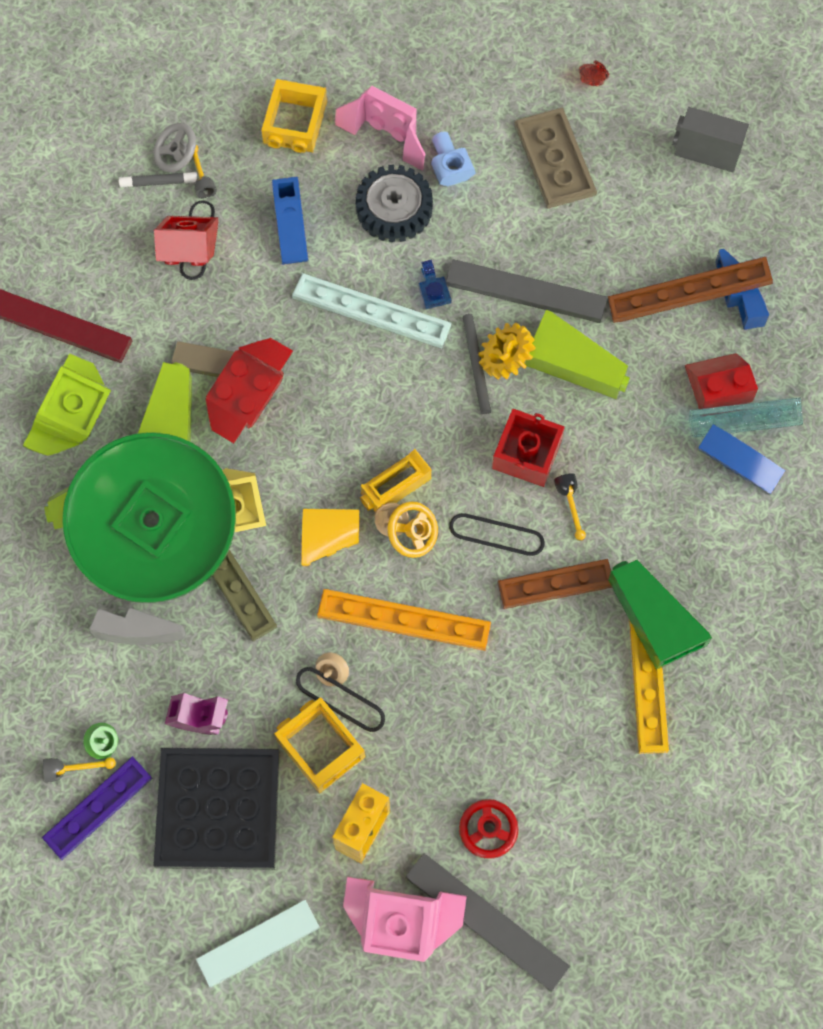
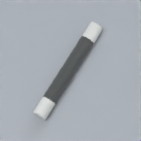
M197 172L119 177V186L122 188L195 183L198 177Z

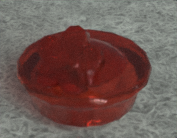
M597 60L593 62L594 64H583L579 67L580 79L587 85L601 86L610 76L606 67Z

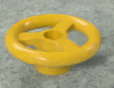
M403 503L390 515L387 525L388 538L393 548L401 555L409 558L421 557L427 554L436 543L438 537L436 518L432 511L421 503ZM409 510L419 511L417 516L407 524L397 523L399 517L404 512ZM414 526L417 528L416 533L414 532ZM396 532L405 533L407 537L411 538L415 549L404 547L399 542ZM428 538L427 542H426L425 544H423V541H422V540H425V539Z

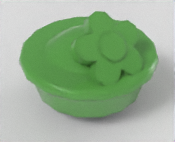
M107 723L92 725L84 735L83 745L85 751L95 759L110 757L118 745L116 730Z

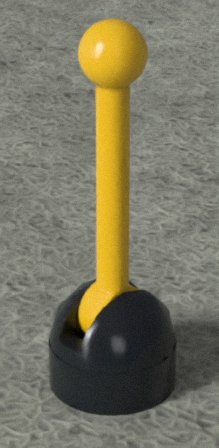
M569 473L558 476L554 479L555 487L558 493L562 496H567L576 528L575 538L581 541L585 539L586 533L581 529L572 496L578 487L576 475Z

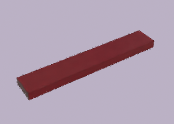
M0 289V319L118 363H122L133 342L132 338L127 335Z

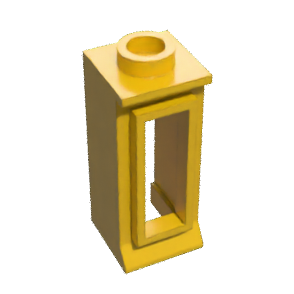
M414 449L409 455L364 485L361 484L362 496L360 500L368 511L373 509L376 513L382 505L397 503L431 480L432 469L417 450ZM410 466L416 471L382 495L376 490Z

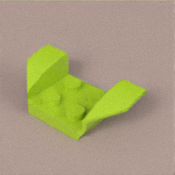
M69 353L36 414L33 426L23 447L50 456L81 445L83 441H87L111 392L104 385L94 363Z

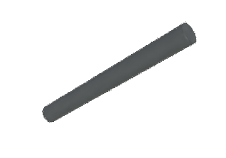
M465 314L462 318L481 414L491 413L484 370L479 364L481 357L478 355L480 349L472 314Z

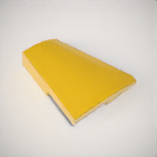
M303 509L302 566H309L313 561L325 556L329 557L342 548H349L358 544L359 510Z

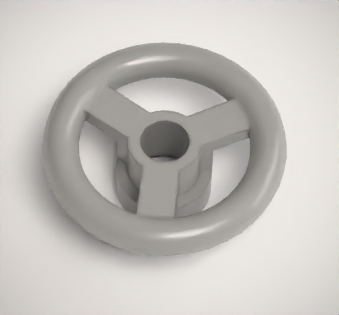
M175 123L165 128L158 136L154 146V160L162 171L176 172L189 163L196 148V137L192 128L184 123ZM178 131L174 140L168 145L163 146L168 136ZM185 135L188 137V143L183 141ZM169 154L177 163L168 165L164 163L161 156Z

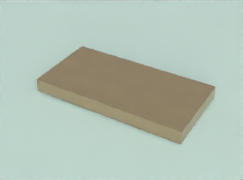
M563 107L514 120L516 131L547 209L597 195V190Z

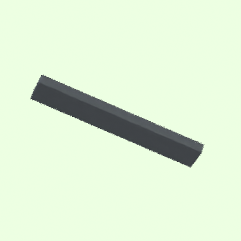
M455 259L452 260L446 280V286L597 323H601L608 297Z
M423 853L406 875L408 881L430 898L436 899L439 892L467 896L463 924L552 992L569 969L570 965L425 853Z

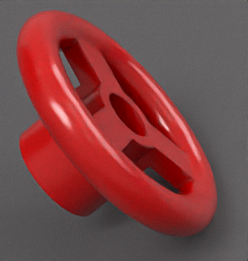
M485 799L471 804L464 811L460 819L459 834L462 843L472 854L481 858L493 859L503 856L512 849L518 837L519 827L515 814L507 805L497 800ZM491 808L505 815L509 822V832L501 829V820L497 815L492 814ZM482 809L483 815L478 820L477 831L469 836V821L474 813ZM490 823L495 829L492 832H486L483 826ZM496 837L505 842L502 846L492 850L482 849L475 845L483 838L492 839Z

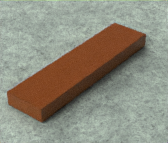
M608 559L502 579L497 582L503 609L612 588L608 581L611 574Z

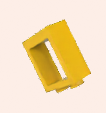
M276 79L261 130L263 143L276 149L285 147L291 148L297 153H305L306 151L313 153L327 104L326 88ZM280 102L314 108L307 133L273 127Z
M321 697L316 701L312 699L300 708V714L293 719L287 718L282 721L276 728L278 731L274 733L277 742L319 794L366 757L365 750ZM319 715H322L349 749L315 775L288 740Z
M362 783L332 836L335 850L362 864L390 813L389 797Z

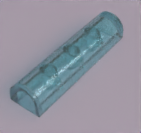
M801 397L690 410L689 425L693 438L704 437L713 424L729 434L803 425Z

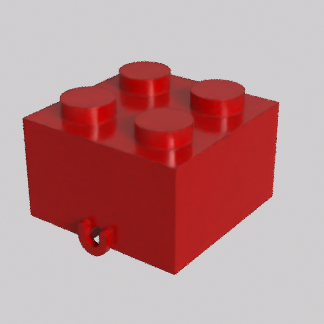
M512 408L493 455L492 469L544 487L563 440L565 426L545 420L542 414L535 413L531 415Z

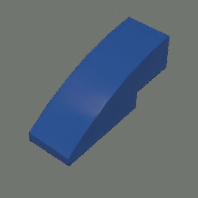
M719 249L715 260L717 269L739 263L725 249ZM758 288L724 296L727 308L738 306L744 330L765 327L769 313Z
M714 424L698 447L702 453L769 494L773 492L786 471Z

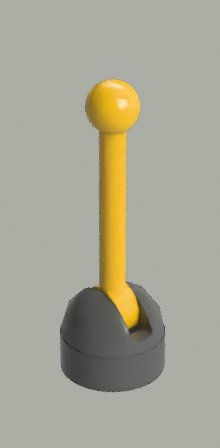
M196 145L193 159L199 179L196 180L194 186L197 197L204 199L214 196L217 189L213 180L203 174L197 154L198 146Z
M108 757L105 761L64 765L57 758L43 759L45 783L58 781L66 771L99 767L113 769L116 761L114 758Z

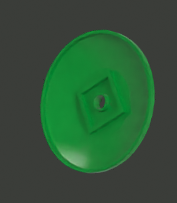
M139 433L125 436L110 442L96 451L85 461L74 476L68 488L63 508V532L66 545L80 571L89 581L106 593L119 599L137 603H159L173 600L194 591L204 584L217 571L227 556L236 526V507L233 492L224 472L216 461L192 442L164 433ZM151 512L157 513L159 515L158 524L154 527L145 526V516Z

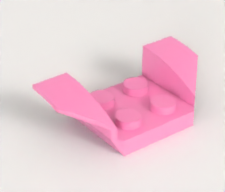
M371 86L358 99L336 109L335 125L353 135L358 132L365 121H368L374 129H383L389 132L397 141H405L403 161L423 171L425 152L416 136V108Z
M347 877L343 907L361 936L364 952L425 962L437 947L463 926L467 897L465 895L439 892L437 898L434 899L373 889L374 881Z

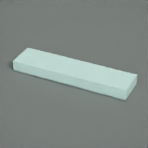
M306 900L196 960L211 988L316 931L320 927Z

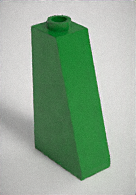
M638 560L630 563L622 561L612 568L608 581L656 670L708 646L712 639L710 633Z

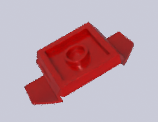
M272 338L260 340L235 350L206 395L205 399L211 430L233 444L245 427L250 429L267 406L283 380L284 373L282 368L293 353V350Z

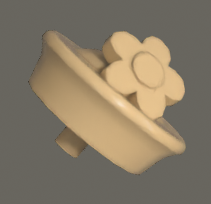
M387 503L377 510L375 525L381 534L388 537L387 525L390 515L400 504ZM407 511L399 517L397 523L407 524L409 522ZM396 532L397 536L402 534L401 532Z
M328 652L322 654L317 659L316 669L324 673V677H330L340 684L347 680L349 667L340 655ZM316 674L321 683L327 686H335Z

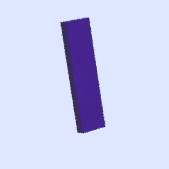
M132 756L41 838L63 860L153 778Z

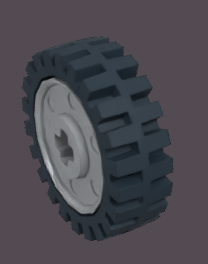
M388 165V170L385 171L382 166L378 168V173L374 170L369 172L368 178L364 177L361 185L359 184L355 202L356 213L359 223H362V228L365 231L369 230V235L372 237L377 235L381 241L389 238V242L395 243V239L403 242L406 241L408 236L410 239L416 237L417 232L420 234L424 231V226H428L433 212L432 190L429 188L428 181L426 179L423 180L422 174L418 172L415 175V169L409 167L408 171H405V166L399 165L398 170H394V165Z

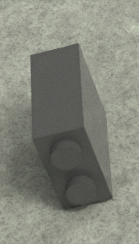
M688 106L686 115H680L676 126V133L672 145L676 146L674 155L734 173L749 124Z

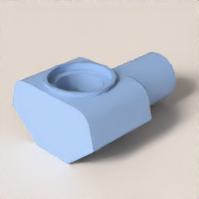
M439 132L433 136L432 142L438 155L432 159L431 165L440 185L451 186L467 181L476 174L466 149L459 148L455 150L447 132ZM455 166V167H457L458 169H454V170H453V169H450L449 167Z

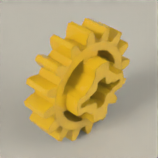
M506 323L503 330L497 327L494 335L488 334L490 340L488 343L484 342L481 344L484 350L478 354L482 358L479 364L489 376H494L497 380L501 376L508 379L510 373L516 376L520 367L524 369L527 367L524 363L526 360H532L533 357L529 352L536 348L532 344L535 339L524 326L514 323L511 327Z

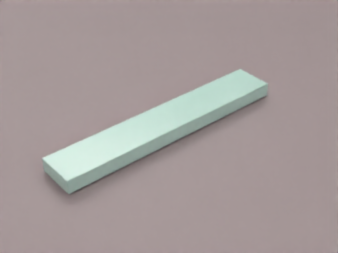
M304 273L301 274L292 294L293 299L441 349L451 328L450 322Z

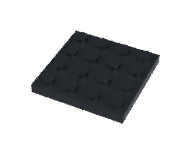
M161 748L153 867L155 869L275 870L279 749Z

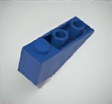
M298 177L273 179L272 187L282 265L308 262Z

